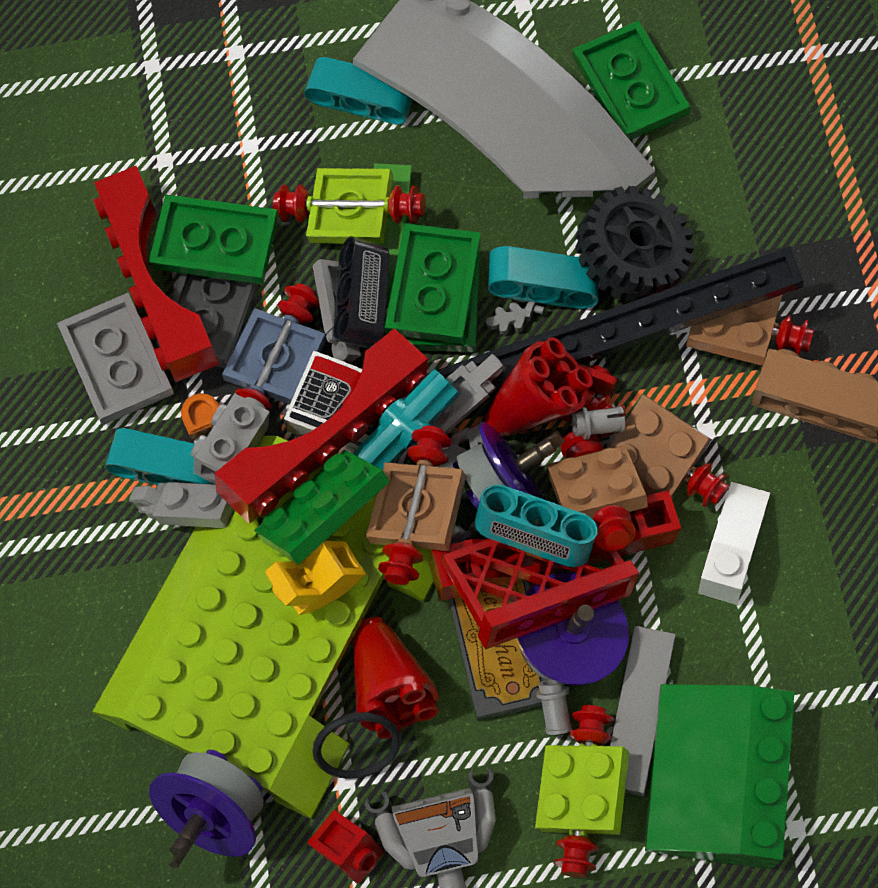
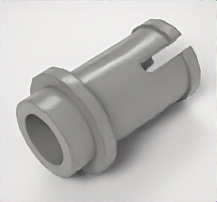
M618 406L616 408L587 411V408L582 407L579 412L572 414L574 435L576 437L582 436L584 440L590 438V435L624 432L625 416L620 417L624 413L622 407Z
M552 679L539 683L536 697L541 699L546 734L558 735L572 730L566 695L570 691L569 687Z

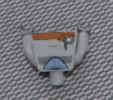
M487 769V781L485 783H477L473 779V770H470L468 773V788L397 806H393L386 792H381L385 803L380 809H373L367 798L365 800V807L370 816L375 819V826L384 849L403 868L416 869L419 877L436 874L439 888H466L461 868L478 863V853L483 852L487 848L496 823L494 799L491 792L493 772Z

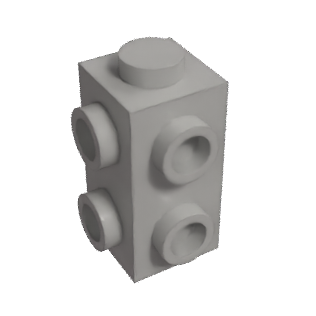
M235 393L227 405L221 403L212 418L211 425H213V428L208 436L201 435L192 449L191 456L194 457V474L215 484L214 473L243 449L258 446L268 430L270 411L266 410L264 405L258 400L251 397L243 398Z

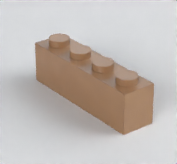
M768 349L755 387L752 406L878 444V381L873 376L866 373L853 374L839 370L834 364L826 361L813 362L806 360L790 350L780 349L777 351Z

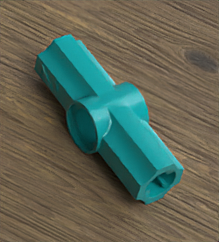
M433 369L406 399H398L385 410L379 420L380 426L353 454L383 470L384 463H395L409 447L417 445L411 438L414 430L421 429L423 426H432L461 394L438 371Z

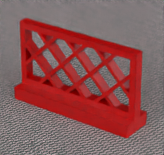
M487 539L445 554L441 561L480 628L478 638L485 650L569 619L582 605H589L592 609H596L628 597L632 593L639 574L631 560L624 562L618 551L603 550L596 542H594L591 552L606 557L611 565L610 567L599 569L587 564L580 567H568L492 539ZM505 547L521 554L517 564L513 565L493 558L495 551ZM525 555L548 562L545 575L521 568ZM471 561L484 566L478 579L462 573L457 564ZM553 564L577 572L575 579L565 583L550 578L549 575ZM489 568L512 576L508 589L484 581ZM517 578L540 585L538 593L531 596L512 590ZM480 591L504 599L501 607L485 612L477 599Z

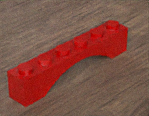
M137 166L94 182L100 196L93 199L101 220L109 218L111 226L104 229L113 250L119 247L122 250L123 255L117 257V261L124 278L132 277L135 286L130 287L129 291L137 310L145 307L148 316L141 318L149 340L156 337L158 339L160 347L153 350L162 371L170 368L175 382H178L219 365L199 314L183 308L166 296L153 282L149 274L147 246L150 230L157 214Z
M394 328L365 351L363 369L355 389L345 404L329 420L311 432L293 440L265 447L243 449L214 473L216 492L249 524L258 516H266L275 509L280 498L290 490L294 492L300 484L308 480L309 475L319 466L324 467L326 461L338 454L339 450L350 441L354 443L361 439L367 432L369 425L381 417L392 403L404 398L408 393L410 394L427 377L428 358Z
M669 490L646 496L647 508L629 512L631 521L636 528V535L627 547L618 550L620 556L675 542L681 526ZM470 539L450 544L449 551L431 549L429 566L440 602L461 597L441 563L443 555L487 539ZM504 547L496 550L493 558L516 565L521 553ZM591 552L585 564L589 565L607 559L604 556ZM525 555L521 568L545 575L548 562ZM471 561L457 564L462 573L478 579L484 566ZM553 564L550 574L568 569ZM489 568L484 581L498 586L509 585L512 576ZM517 578L515 583L525 580Z

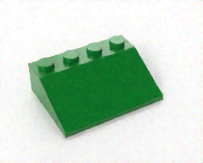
M660 685L645 851L770 870L783 860L795 692L751 685Z

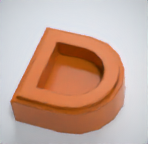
M194 394L187 398L182 405V420L191 440L208 434L213 428L211 421L219 404L209 394Z

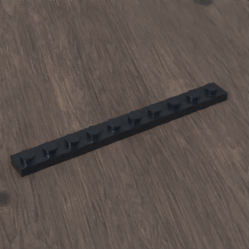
M790 247L436 371L446 379L461 365L466 366L469 362L473 361L478 367L490 355L494 354L506 369L491 382L496 388L489 394V396H493L498 393L523 352L537 341L544 342L548 338L554 337L561 341L565 351L573 356L579 365L803 288L804 281Z

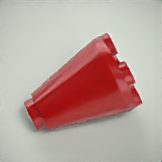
M550 337L544 342L537 341L523 352L494 397L485 415L486 423L492 426L502 437H506L570 416L585 406L589 396L588 389L593 385V378L586 368L579 366L573 356L565 351L564 345L558 339Z
M371 617L361 621L353 638L357 713L368 712L386 717L396 725L399 732L401 728L410 726L417 721H428L434 718L439 712L437 706L439 696L435 683L392 627L385 623L384 619ZM360 721L361 726L370 731H376L379 738H392L388 729L383 725L371 721Z

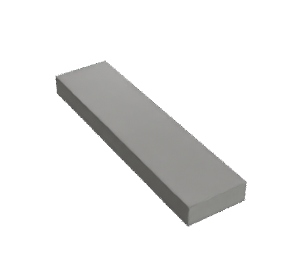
M639 626L634 627L610 746H623L629 750L625 793L644 796L655 741L660 685L666 684L675 634Z

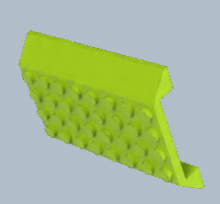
M263 436L257 447L287 442V440L279 436ZM319 466L309 475L307 481L311 480L324 467ZM290 490L280 498L275 508L282 506L293 496L294 492ZM376 495L325 540L346 541L366 575L335 601L316 611L303 615H298L293 606H285L275 596L272 590V583L265 573L275 562L291 560L263 543L254 530L263 522L264 517L258 516L249 524L233 509L225 528L195 527L93 709V714L130 731L131 727H134L188 754L206 753L207 750L218 751L226 757L228 762L238 767L246 775L255 778L262 785V790L270 793L275 802L312 819L334 776L320 769L314 760L313 744L318 733L325 726L312 718V715L385 575L378 570V565L389 560L382 552L385 545L371 544L366 537ZM416 548L424 557L421 563L413 564V568L419 572V578L409 581L407 585H396L388 581L387 585L424 602L434 584L429 566L431 549ZM331 732L322 744V757L329 765L338 769L350 744L334 732Z

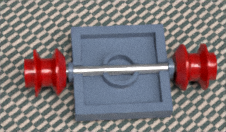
M298 283L295 286L285 287L284 292L289 299L288 301H279L277 304L284 318L254 308L222 373L224 381L243 387L236 389L235 394L243 398L251 397L258 400L264 405L266 410L271 409V404L266 396L290 405L313 351L321 353L326 343L325 333L300 325L311 323L313 316L309 309L320 306L316 292L304 284Z

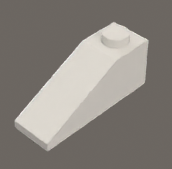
M731 482L701 576L698 594L738 605L770 492Z

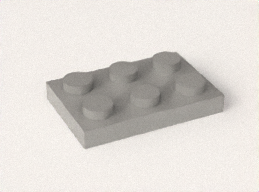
M129 293L57 323L102 425L174 394L165 372L162 371L153 345L149 340Z

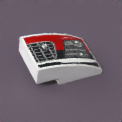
M313 351L284 417L287 432L302 436L329 420L345 404L355 389L362 369ZM380 417L369 425L367 432L361 439L354 443L350 441L339 450V453L346 450L353 454L380 426ZM407 451L395 463L403 464Z

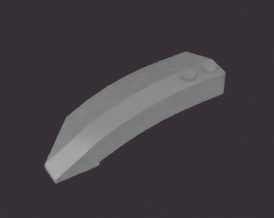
M399 0L353 58V65L409 96L464 136L523 192V199L539 198V194L542 192H561L562 197H593V191L614 190V188L621 186L624 191L629 186H637L639 190L655 177V170L601 104L570 73L512 26L469 0Z

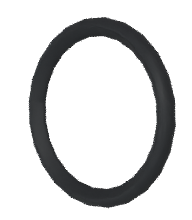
M368 712L353 713L339 717L327 724L318 733L312 752L319 768L327 774L345 779L361 778L379 772L393 761L400 749L401 737L396 725L388 718ZM356 721L376 722L383 725L390 732L392 745L388 754L382 760L367 768L341 770L329 765L322 757L321 749L325 738L333 730L347 723Z

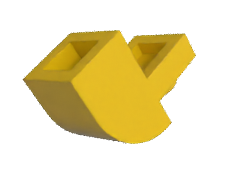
M324 541L299 565L292 561H277L265 571L272 583V590L275 596L285 606H293L298 615L311 613L335 601L366 575L346 541Z

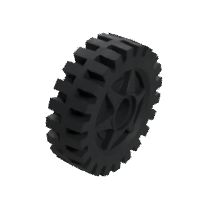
M621 186L614 188L612 192L608 190L603 193L585 214L575 240H578L575 246L576 254H582L579 259L581 267L590 266L586 273L589 279L593 280L598 277L600 281L597 287L604 291L607 286H610L612 288L610 295L617 299L622 293H625V301L633 302L638 297L641 299L669 289L671 286L674 287L689 268L694 256L692 255L694 242L690 241L693 236L691 228H683L687 223V219L683 214L677 217L674 215L678 207L673 203L668 207L663 205L666 197L658 194L655 199L651 198L652 190L644 188L638 194L637 186H629L625 191Z

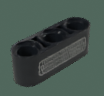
M353 236L348 237L343 243L338 262L333 326L335 340L369 349L382 339L385 328L389 271V249L386 246Z

